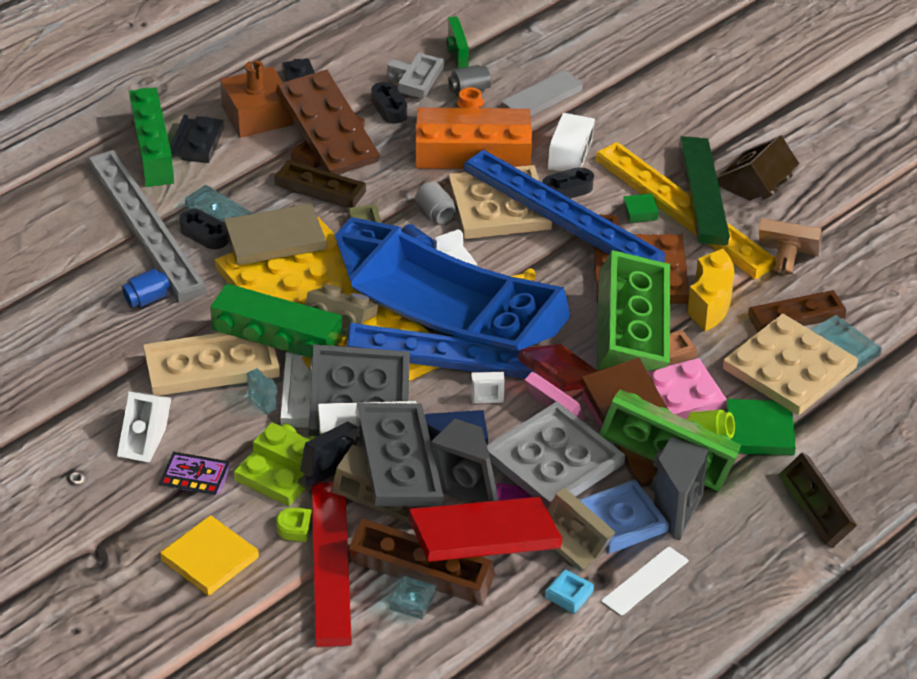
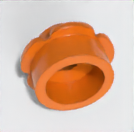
M472 87L462 89L458 96V107H482L484 99L482 98L481 91Z

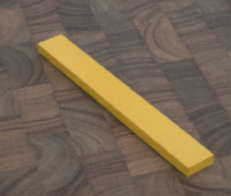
M618 142L596 152L595 161L638 193H652L658 208L697 236L690 198L687 192ZM728 222L727 226L730 235L728 245L708 244L716 251L723 248L731 258L732 263L755 280L775 267L776 258Z

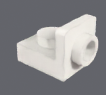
M458 229L434 238L435 249L477 266V262L463 246V233L461 230Z

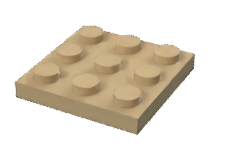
M535 165L515 167L539 181ZM467 172L449 174V186L464 239L552 229V221Z
M782 313L726 357L723 361V369L799 416L856 369L858 358Z

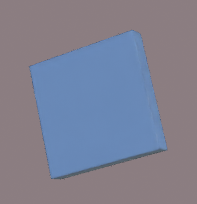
M636 479L580 499L586 507L616 532L606 547L609 554L664 534L669 530V523Z

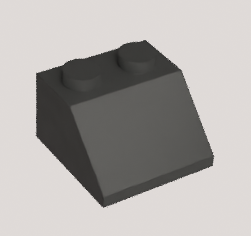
M454 419L431 441L443 494L469 503L499 501L482 427Z
M670 437L665 448H659L656 453L653 466L658 468L653 478L651 490L655 491L654 504L669 523L671 535L674 539L681 540L703 497L709 449Z

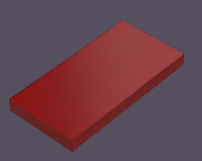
M540 497L409 509L408 520L429 562L561 548L563 538Z

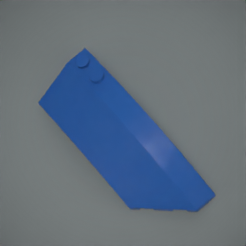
M351 217L335 234L353 289L368 296L381 306L434 330L471 341L520 351L556 336L571 317L564 287L511 277L467 263L405 234L399 226Z

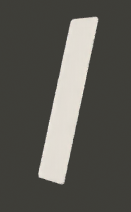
M667 547L602 599V602L618 614L624 615L688 562V559L671 547Z

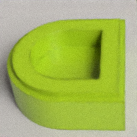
M293 507L279 512L276 517V531L278 535L285 540L307 542L313 518L312 509Z

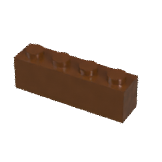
M361 518L349 547L351 557L356 565L482 606L495 576L491 559L479 556L429 562L416 535Z

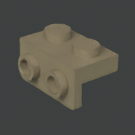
M324 284L323 287L309 291L305 305L342 315V335L348 336L349 323L364 324L365 320L377 315L379 304L370 302L369 297L358 293L348 295L342 293L340 287Z
M565 487L555 495L547 509L563 538L561 548L555 550L580 572L585 571L603 554L616 533Z

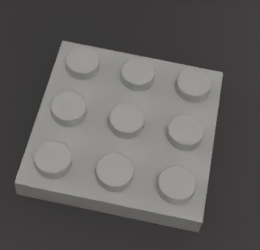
M559 402L553 403L487 445L491 463L532 497H540L547 509L555 495L562 488L565 487L570 493L577 496L625 464L624 453Z

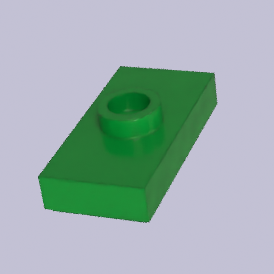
M457 16L448 17V36L446 37L448 53H453L457 69L469 67V46L460 20Z

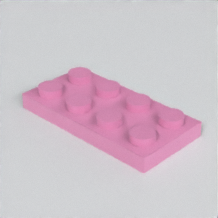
M699 358L647 372L669 411L679 417L686 419L692 411L726 409L727 399ZM583 389L582 399L599 427L602 428L603 423Z

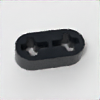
M389 82L374 84L371 88V101L381 117L386 122L392 124L405 121L407 118V103L398 89Z
M573 168L546 176L542 183L572 199L586 195L593 190L594 174L587 168Z
M190 209L181 213L179 224L180 231L184 236L209 249H221L229 243L224 222L197 209Z

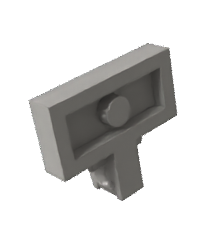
M418 52L412 63L391 59L387 65L386 78L398 83L399 92L424 99L443 70L444 59Z

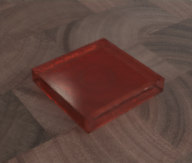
M562 344L525 348L520 351L518 356L520 362L562 392L583 389L580 384L581 378L598 372Z

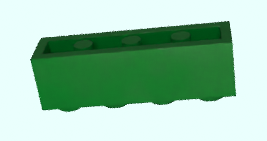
M157 87L130 90L131 117L145 186L153 187L175 184L172 154Z
M226 283L210 306L212 330L308 358H312L313 344L338 346L342 340V315Z

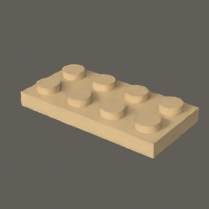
M224 333L143 344L153 395L161 396L280 377L274 347Z

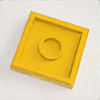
M211 515L160 552L162 562L208 596L259 558L257 548Z

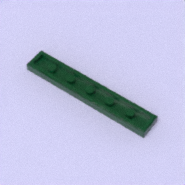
M681 136L679 148L698 243L728 245L730 235L709 139Z

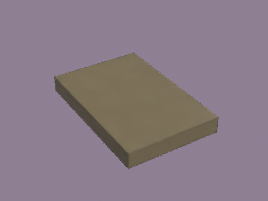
M312 203L224 219L225 229L237 265L327 249L326 239Z

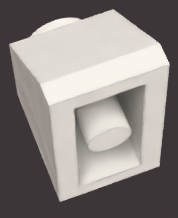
M129 391L117 453L118 457L144 462L151 461L166 430L171 398Z

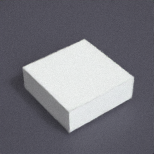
M504 372L472 373V404L504 403Z

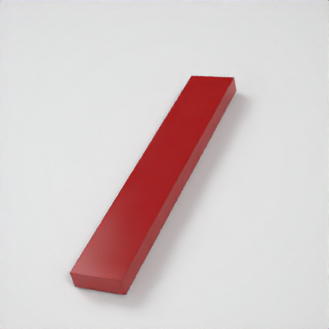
M322 482L312 487L316 647L352 646L346 497L332 493L334 482Z

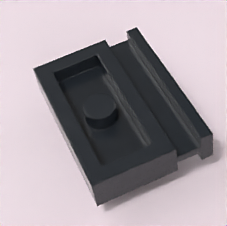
M183 115L170 145L172 159H174V156H181L182 160L210 163L224 130V120L198 116L195 119H188V115Z
M347 421L306 442L300 467L303 477L298 479V484L309 489L334 476L336 468L352 444L356 445L355 440L358 427Z

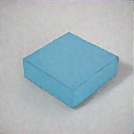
M564 569L546 589L545 598L575 614L593 593L594 584Z

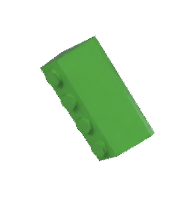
M611 250L599 271L596 371L636 358L641 360L647 372L668 367L670 363V264Z
M621 389L614 396L599 433L603 438L653 461L658 449H664L670 437L708 448L704 485L718 492L727 478L741 447L740 444L732 441L727 436L718 435L703 428L697 422L688 421L671 413V411L664 407H658L641 399L634 393H628Z

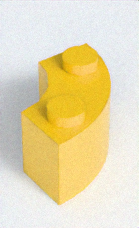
M723 248L698 258L695 284L690 286L687 314L705 332L718 325L725 318L731 304L734 266L731 258Z

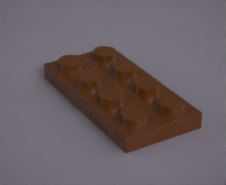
M327 69L277 84L276 92L324 171L341 174L378 162L379 152Z

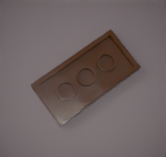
M639 358L581 378L580 384L602 423H604L612 400L619 389L628 393H634L651 404L668 409ZM614 443L615 447L625 454V465L633 479H636L641 487L651 485L658 468L653 466L654 461Z

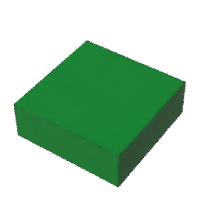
M652 193L623 196V206L629 223L658 220L659 211Z

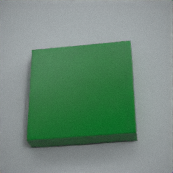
M727 399L726 412L732 413L735 422V433L733 438L730 439L741 445L739 453L795 455L796 444L793 412L774 400Z

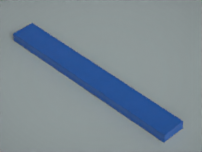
M482 150L464 163L465 172L607 254L614 250L660 262L665 261V252L485 150Z

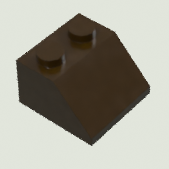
M782 135L742 151L717 175L719 187L749 201L758 197L767 199L778 191L777 185L786 182L793 176L791 172L800 163Z

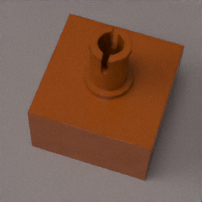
M253 60L254 69H252L251 62L249 61L245 65L246 73L220 79L222 107L240 138L293 125L292 117L276 92L277 84L283 83L273 66L264 68L263 63L258 60Z

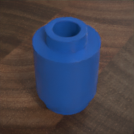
M154 268L128 279L127 283L122 285V292L131 308L137 305L141 308L166 297L170 284L163 271L159 273Z

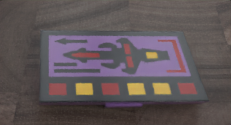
M173 451L159 485L218 495L228 476L230 461Z

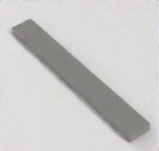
M111 150L87 158L89 169L159 273L162 271L165 273L170 284L169 289L178 303L207 294L205 283L116 152Z

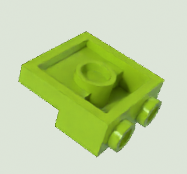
M272 422L253 441V452L234 471L235 481L286 506H290L306 489L298 484V479L303 477V472L300 471L305 443L316 437L310 436L307 439L299 435L290 424L284 423L280 426Z

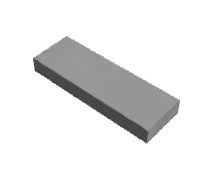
M563 70L502 100L501 108L530 109V116H533L583 90V83L566 70Z

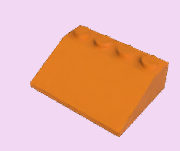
M418 107L416 168L464 169V163L482 150L491 153L514 167L531 165L532 125L530 109Z

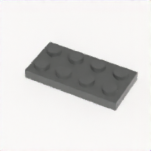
M357 403L355 414L374 506H442L444 496L422 404Z

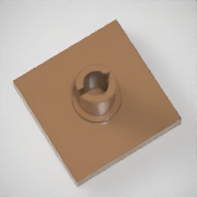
M761 218L759 246L778 249L774 271L782 274L783 265L786 262L785 275H792L796 252L819 256L822 229Z

